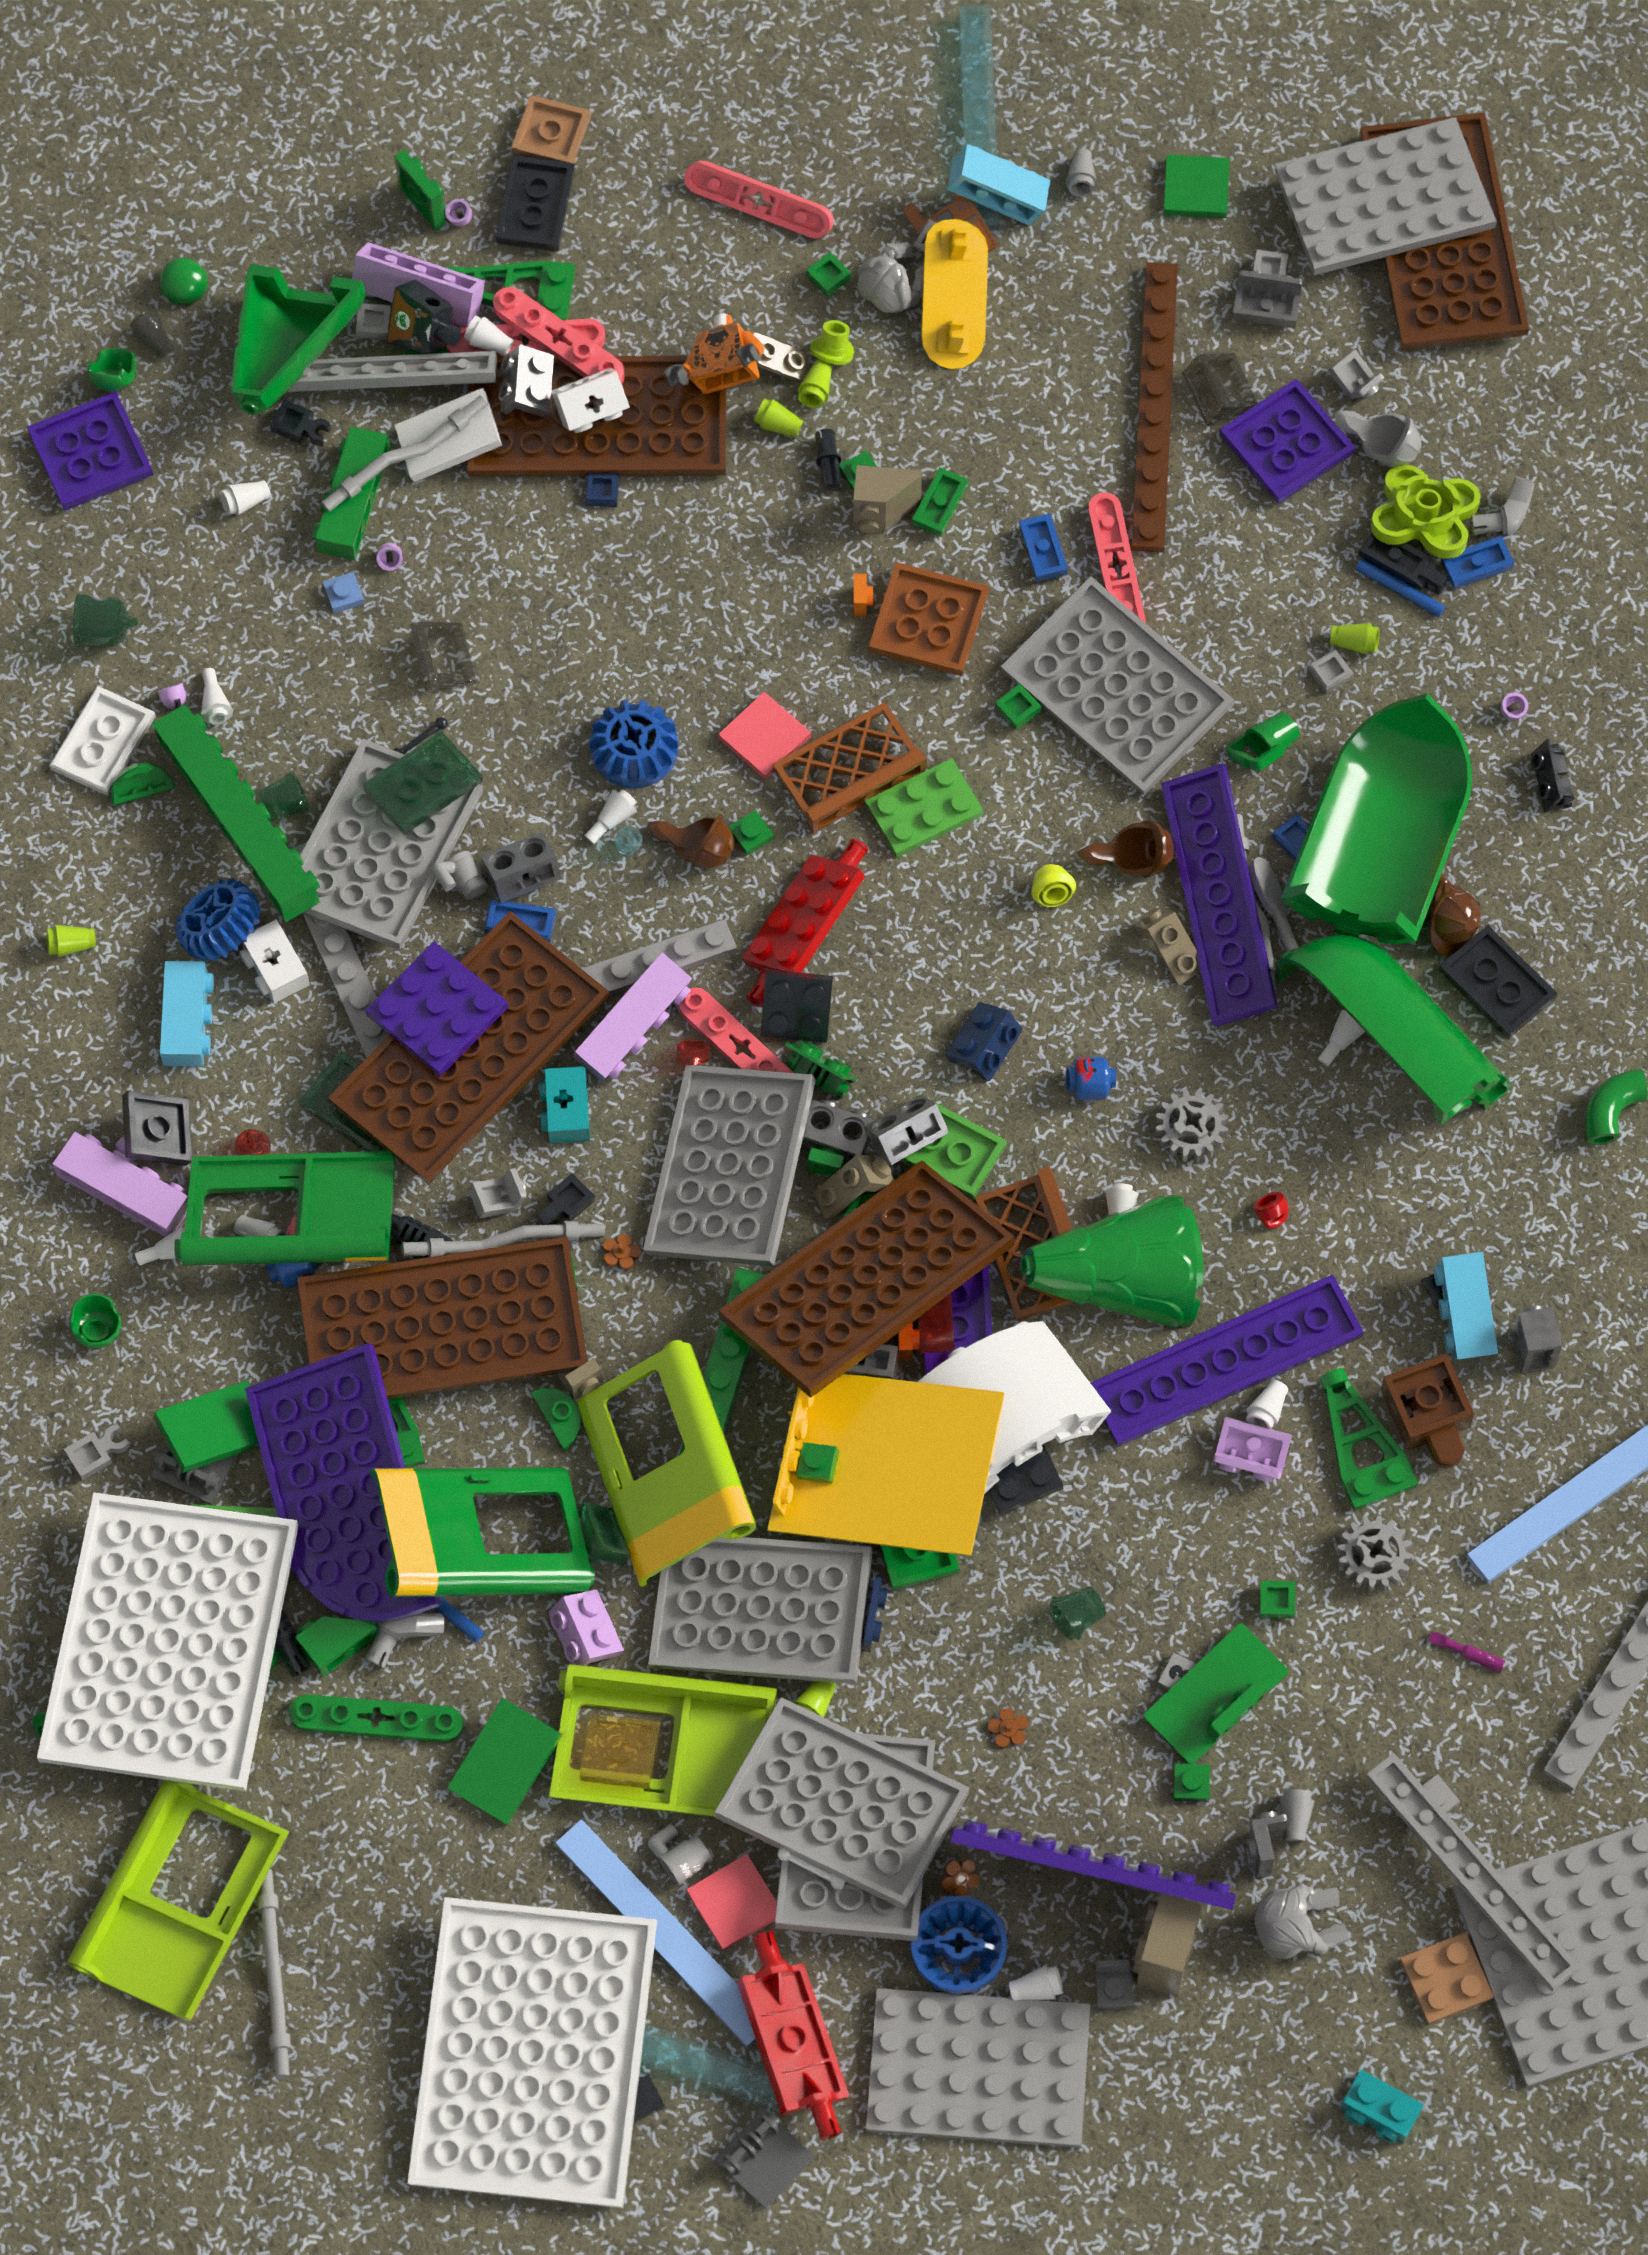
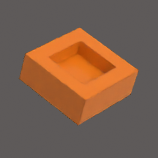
M854 574V617H867V606H873V586H867V574Z
M912 1323L898 1332L899 1361H912L913 1350H919V1329H913Z

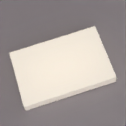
M483 388L395 424L400 445L403 448L422 442L449 420L448 416L457 409L462 410L479 395L488 404L487 407L469 420L470 424L460 432L456 430L428 454L405 460L410 478L414 482L502 446L487 394Z
M97 686L50 763V769L108 796L115 777L126 767L154 720L155 712Z

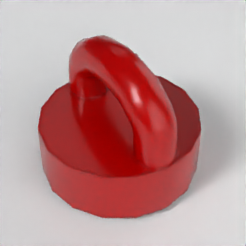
M1271 1192L1255 1202L1253 1211L1266 1228L1276 1229L1287 1219L1289 1205L1283 1193Z

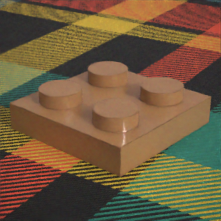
M530 95L511 147L512 154L522 157L574 163L591 118V111Z
M1466 1932L1400 1957L1399 1961L1427 2026L1494 1999Z

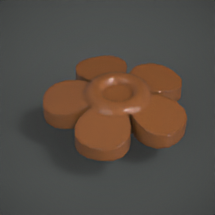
M625 1234L619 1235L617 1242L611 1238L607 1239L603 1243V1250L607 1253L604 1256V1262L609 1267H614L619 1262V1267L622 1270H629L634 1265L633 1260L641 1256V1248L638 1245H631V1237Z
M1010 1708L1002 1709L999 1712L1000 1720L992 1719L988 1724L989 1732L998 1734L995 1737V1744L1001 1748H1006L1011 1738V1742L1015 1746L1022 1745L1026 1740V1735L1022 1731L1028 1727L1027 1718L1024 1715H1018L1014 1719L1013 1710Z
M965 1858L960 1862V1865L955 1860H950L946 1863L944 1870L950 1876H944L941 1879L940 1885L943 1890L947 1892L952 1891L953 1896H967V1886L969 1888H976L978 1886L979 1876L972 1873L975 1870V1863L972 1860Z

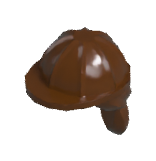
M721 814L717 818L705 817L684 828H678L666 821H652L648 823L650 833L657 840L670 842L674 846L677 856L681 857L685 862L691 863L692 867L696 865L703 868L721 866L727 861L734 850L732 832L722 821L724 816Z
M1142 821L1121 829L1111 842L1092 843L1079 850L1077 855L1089 864L1101 865L1109 862L1113 863L1127 875L1150 878L1167 867L1173 859L1175 847L1173 846L1171 835L1161 825L1154 821Z
M1441 874L1428 909L1430 918L1429 942L1433 949L1439 953L1452 954L1459 950L1468 940H1471L1478 928H1480L1481 909L1472 895L1460 887L1451 884L1446 876Z

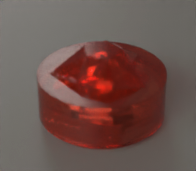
M699 1039L683 1040L677 1045L676 1058L679 1062L688 1065L704 1064L710 1060V1045Z
M245 1130L238 1135L235 1141L237 1155H265L270 1153V1140L260 1130Z

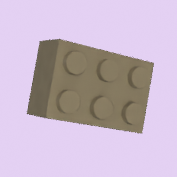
M1160 1893L1158 1903L1150 1902L1145 1920L1144 1934L1140 1937L1135 1954L1133 1973L1138 1974L1137 1985L1178 1997L1196 1936L1202 1904Z

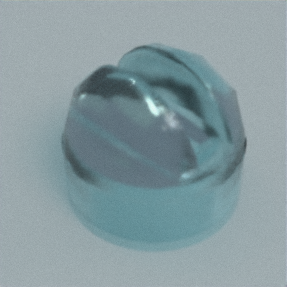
M632 826L620 828L615 837V848L623 855L636 853L642 843V834ZM622 837H626L628 846L625 845Z

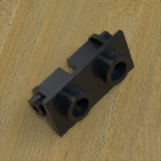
M1546 739L1531 753V765L1536 773L1538 796L1542 800L1544 812H1548L1556 804H1559L1561 809L1570 808L1573 805L1572 801L1575 799L1570 778H1559L1558 776L1568 773L1564 750L1560 749L1559 744L1551 745L1550 739Z

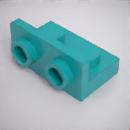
M1360 2070L1350 2090L1344 2097L1340 2109L1345 2111L1344 2117L1359 2126H1363L1366 2123L1377 2129L1376 2135L1386 2142L1395 2144L1397 2140L1403 2144L1424 2104L1369 2073Z

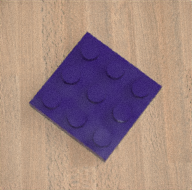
M1294 379L1222 427L1219 432V436L1277 504H1280L1353 455L1356 448L1297 379Z
M116 391L27 427L28 434L64 511L154 475Z
M433 941L365 1012L367 1017L441 1077L509 1006L503 997Z

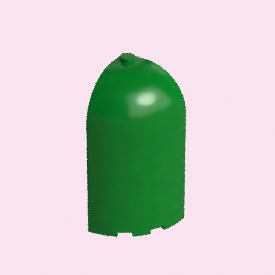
M1428 693L1394 702L1370 716L1348 738L1332 766L1281 900L1312 922L1319 918L1334 925L1333 932L1359 937L1360 934L1378 937L1379 943L1387 944L1417 941L1466 811L1472 788L1471 761L1465 740L1453 719Z
M1334 935L1313 940L1294 951L1289 950L1277 961L1275 978L1279 982L1297 968H1301L1315 978L1434 1105L1432 1116L1440 1125L1459 1112L1469 1108L1473 1103L1470 1099H1474L1484 1109H1487L1511 1089L1510 1081L1403 967L1379 945L1360 937Z

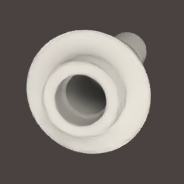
M206 668L202 671L205 687L201 717L204 722L220 725L233 715V709L217 683L215 670L213 668Z
M623 789L619 793L612 790L597 818L598 821L584 836L592 844H595L607 830L612 829L637 812L634 808V805L637 803L636 800Z
M1341 1010L1329 1039L1330 1043L1318 1057V1061L1329 1067L1340 1050L1343 1051L1365 1033L1345 1010Z
M1114 1183L1112 1188L1105 1190L1109 1215L1115 1212L1121 1213L1134 1207L1139 1193L1132 1191V1185Z
M185 1225L180 1226L164 1237L155 1246L136 1252L135 1256L138 1264L143 1265L157 1259H174L175 1239L181 1238V1233L185 1232Z

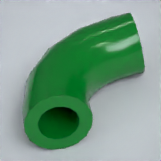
M1642 1069L1629 1070L1612 1076L1593 1092L1585 1110L1587 1144H1606L1620 1138L1618 1118L1621 1111L1631 1104L1646 1102L1647 1083Z

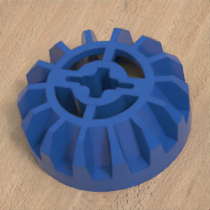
M628 699L622 700L619 707L612 709L608 706L605 708L603 716L600 719H595L592 724V733L589 736L592 762L602 777L617 786L643 788L653 785L663 779L676 762L678 756V736L675 723L672 719H668L664 709L660 706L650 707L646 700L641 699L639 704H629ZM630 716L642 717L648 720L651 725L644 727L639 722H633ZM619 722V739L611 742V730ZM655 730L656 739L653 746L649 749L648 733ZM619 746L620 752L615 747Z
M951 1896L932 1903L920 1914L917 1941H911V1958L916 1966L918 1975L929 1982L934 1990L950 1992L951 1995H960L967 1992L977 1993L989 1982L992 1983L997 1978L1006 1959L1007 1937L1005 1928L998 1915L985 1903L971 1897ZM952 1927H957L949 1930L945 1936H939L945 1930ZM963 1927L972 1930L974 1933L977 1934L979 1938H974L971 1932H969L967 1929H964ZM956 1941L963 1942L964 1948L962 1953H955L954 1946ZM934 1955L944 1956L949 1964L955 1966L954 1974L943 1970L938 1965ZM972 1958L982 1959L974 1970L960 1975V1966L968 1964Z

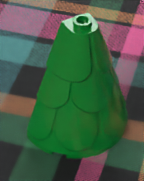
M256 264L250 265L245 277L243 308L240 313L238 346L235 347L232 381V393L245 413L250 415L265 413L303 376V371L323 353L328 344L342 331L361 308L366 296L362 280L334 276L329 286L333 293L332 295L289 288L279 268Z
M1179 1195L1158 1196L1121 1213L1115 1212L1085 1227L1076 1226L1028 1248L1020 1260L1021 1272L1026 1276L1027 1287L1080 1304L1087 1302L1123 1315L1130 1314L1173 1328L1190 1327L1197 1316L1200 1306V1300L1195 1299L1198 1286H1203V1252L1194 1213L1191 1207H1184L1182 1205L1184 1198Z

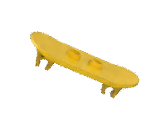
M958 219L943 220L933 225L926 235L924 244L922 345L926 354L938 366L948 369L964 368L973 363L982 352L986 331L988 247L985 237L978 228L969 222Z

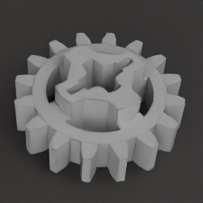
M1183 1089V1096L1181 1098L1172 1093L1170 1095L1171 1104L1162 1102L1160 1108L1162 1113L1156 1114L1155 1123L1159 1125L1156 1127L1155 1134L1156 1136H1163L1160 1146L1164 1148L1170 1145V1156L1173 1157L1180 1152L1184 1162L1187 1161L1189 1155H1194L1195 1160L1200 1162L1201 1153L1204 1152L1211 1158L1214 1153L1213 1146L1221 1149L1224 1141L1222 1138L1227 1137L1228 1128L1224 1126L1228 1124V1115L1221 1114L1224 1105L1222 1103L1213 1105L1214 1095L1212 1094L1208 1095L1206 1099L1202 1098L1201 1089H1197L1195 1096H1190L1188 1090ZM1175 1114L1178 1122L1174 1123L1173 1128L1170 1129L1169 1122ZM1213 1122L1214 1131L1209 1137L1208 1130L1206 1128H1208L1210 1124Z
M1366 1516L1363 1517L1361 1527L1352 1522L1349 1528L1351 1534L1342 1533L1341 1541L1344 1544L1338 1545L1337 1554L1343 1557L1339 1559L1338 1566L1348 1567L1344 1576L1346 1580L1353 1576L1357 1578L1355 1587L1359 1588L1364 1582L1368 1584L1369 1592H1373L1375 1585L1379 1584L1383 1591H1387L1389 1581L1397 1586L1401 1580L1399 1574L1407 1576L1410 1568L1406 1564L1412 1563L1413 1554L1406 1551L1411 1549L1412 1541L1402 1540L1406 1530L1403 1528L1396 1532L1393 1529L1394 1520L1384 1525L1382 1524L1381 1516H1377L1375 1523H1370ZM1368 1534H1377V1535L1370 1536V1537H1366V1536H1365V1535H1368ZM1390 1541H1392L1395 1545L1398 1552V1557L1396 1556L1397 1553L1391 1550L1389 1545ZM1375 1549L1381 1551L1380 1555L1378 1554L1375 1558L1369 1556ZM1352 1551L1354 1552V1555L1359 1557L1361 1562L1360 1567H1358V1565L1355 1563ZM1381 1570L1386 1571L1385 1573H1382V1574H1372L1373 1572H1377V1571H1381Z

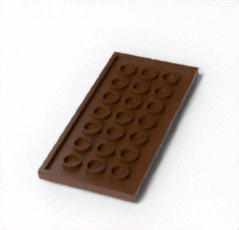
M1485 112L1360 127V139L1365 141L1456 117L1496 219V227L1494 229L1383 257L1401 351L1528 336L1529 326Z
M614 356L624 367L625 376L622 387L630 408L622 410L623 415L610 421H604V418L592 422L593 427L575 433L574 429L570 431L563 426L552 393L550 410L544 417L516 408L507 415L501 413L499 391L503 384L504 373L501 371V364L504 357H497L495 382L469 383V393L481 388L486 392L502 446L469 459L468 477L587 476L588 473L619 474V476L726 475V388L703 394L691 379L688 380L687 385H681L678 382L670 387L665 370L673 365L684 364L688 356ZM554 357L551 390L584 378ZM590 395L589 403L585 405L592 409L594 408L593 402L598 399Z
M511 911L460 962L508 1002L509 1007L455 1063L439 1077L393 1037L388 1035L328 1097L331 1105L428 1185L610 997L609 991Z
M922 1160L719 1310V1319L812 1398L1015 1245V1238Z
M568 1236L297 1277L309 1364L370 1343L374 1345L388 1400L572 1372L588 1362Z

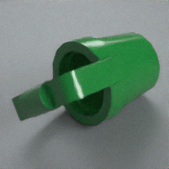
M1279 712L1259 724H1254L1245 733L1228 744L1225 749L1229 760L1254 771H1261L1281 758L1284 752L1299 738L1300 733L1294 720L1288 714ZM1249 746L1258 758L1255 759L1241 752V750Z

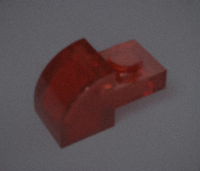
M950 1293L918 1317L920 1353H941L955 1350L952 1294Z

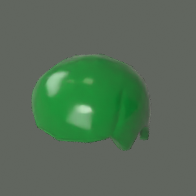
M185 257L175 258L166 264L159 276L160 294L164 295L174 305H192L202 299L208 288V276L203 267L196 261Z
M109 348L99 351L95 363L92 360L88 362L87 374L89 381L93 386L106 392L121 391L127 388L136 377L135 354L121 348Z
M93 1293L82 1296L73 1304L69 1316V1327L71 1334L81 1346L94 1350L111 1345L119 1336L121 1315L116 1310L111 1298Z

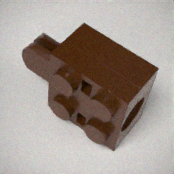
M1448 1354L1384 1376L1381 1393L1406 1450L1408 1451L1427 1444L1431 1456L1438 1467L1447 1469L1458 1465L1463 1458L1465 1450L1458 1432L1471 1428L1474 1412Z

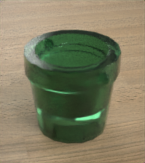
M294 771L285 774L283 778L259 790L261 801L267 808L271 821L310 811L305 792Z
M1091 1586L1066 1596H1053L1049 1604L1055 1623L1063 1635L1071 1641L1074 1639L1080 1640L1085 1630L1106 1616L1103 1601Z

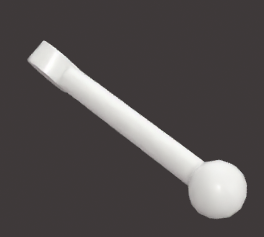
M780 1848L778 1850L780 1860H790L830 1881L834 1889L844 1887V1880L792 1855L786 1849Z

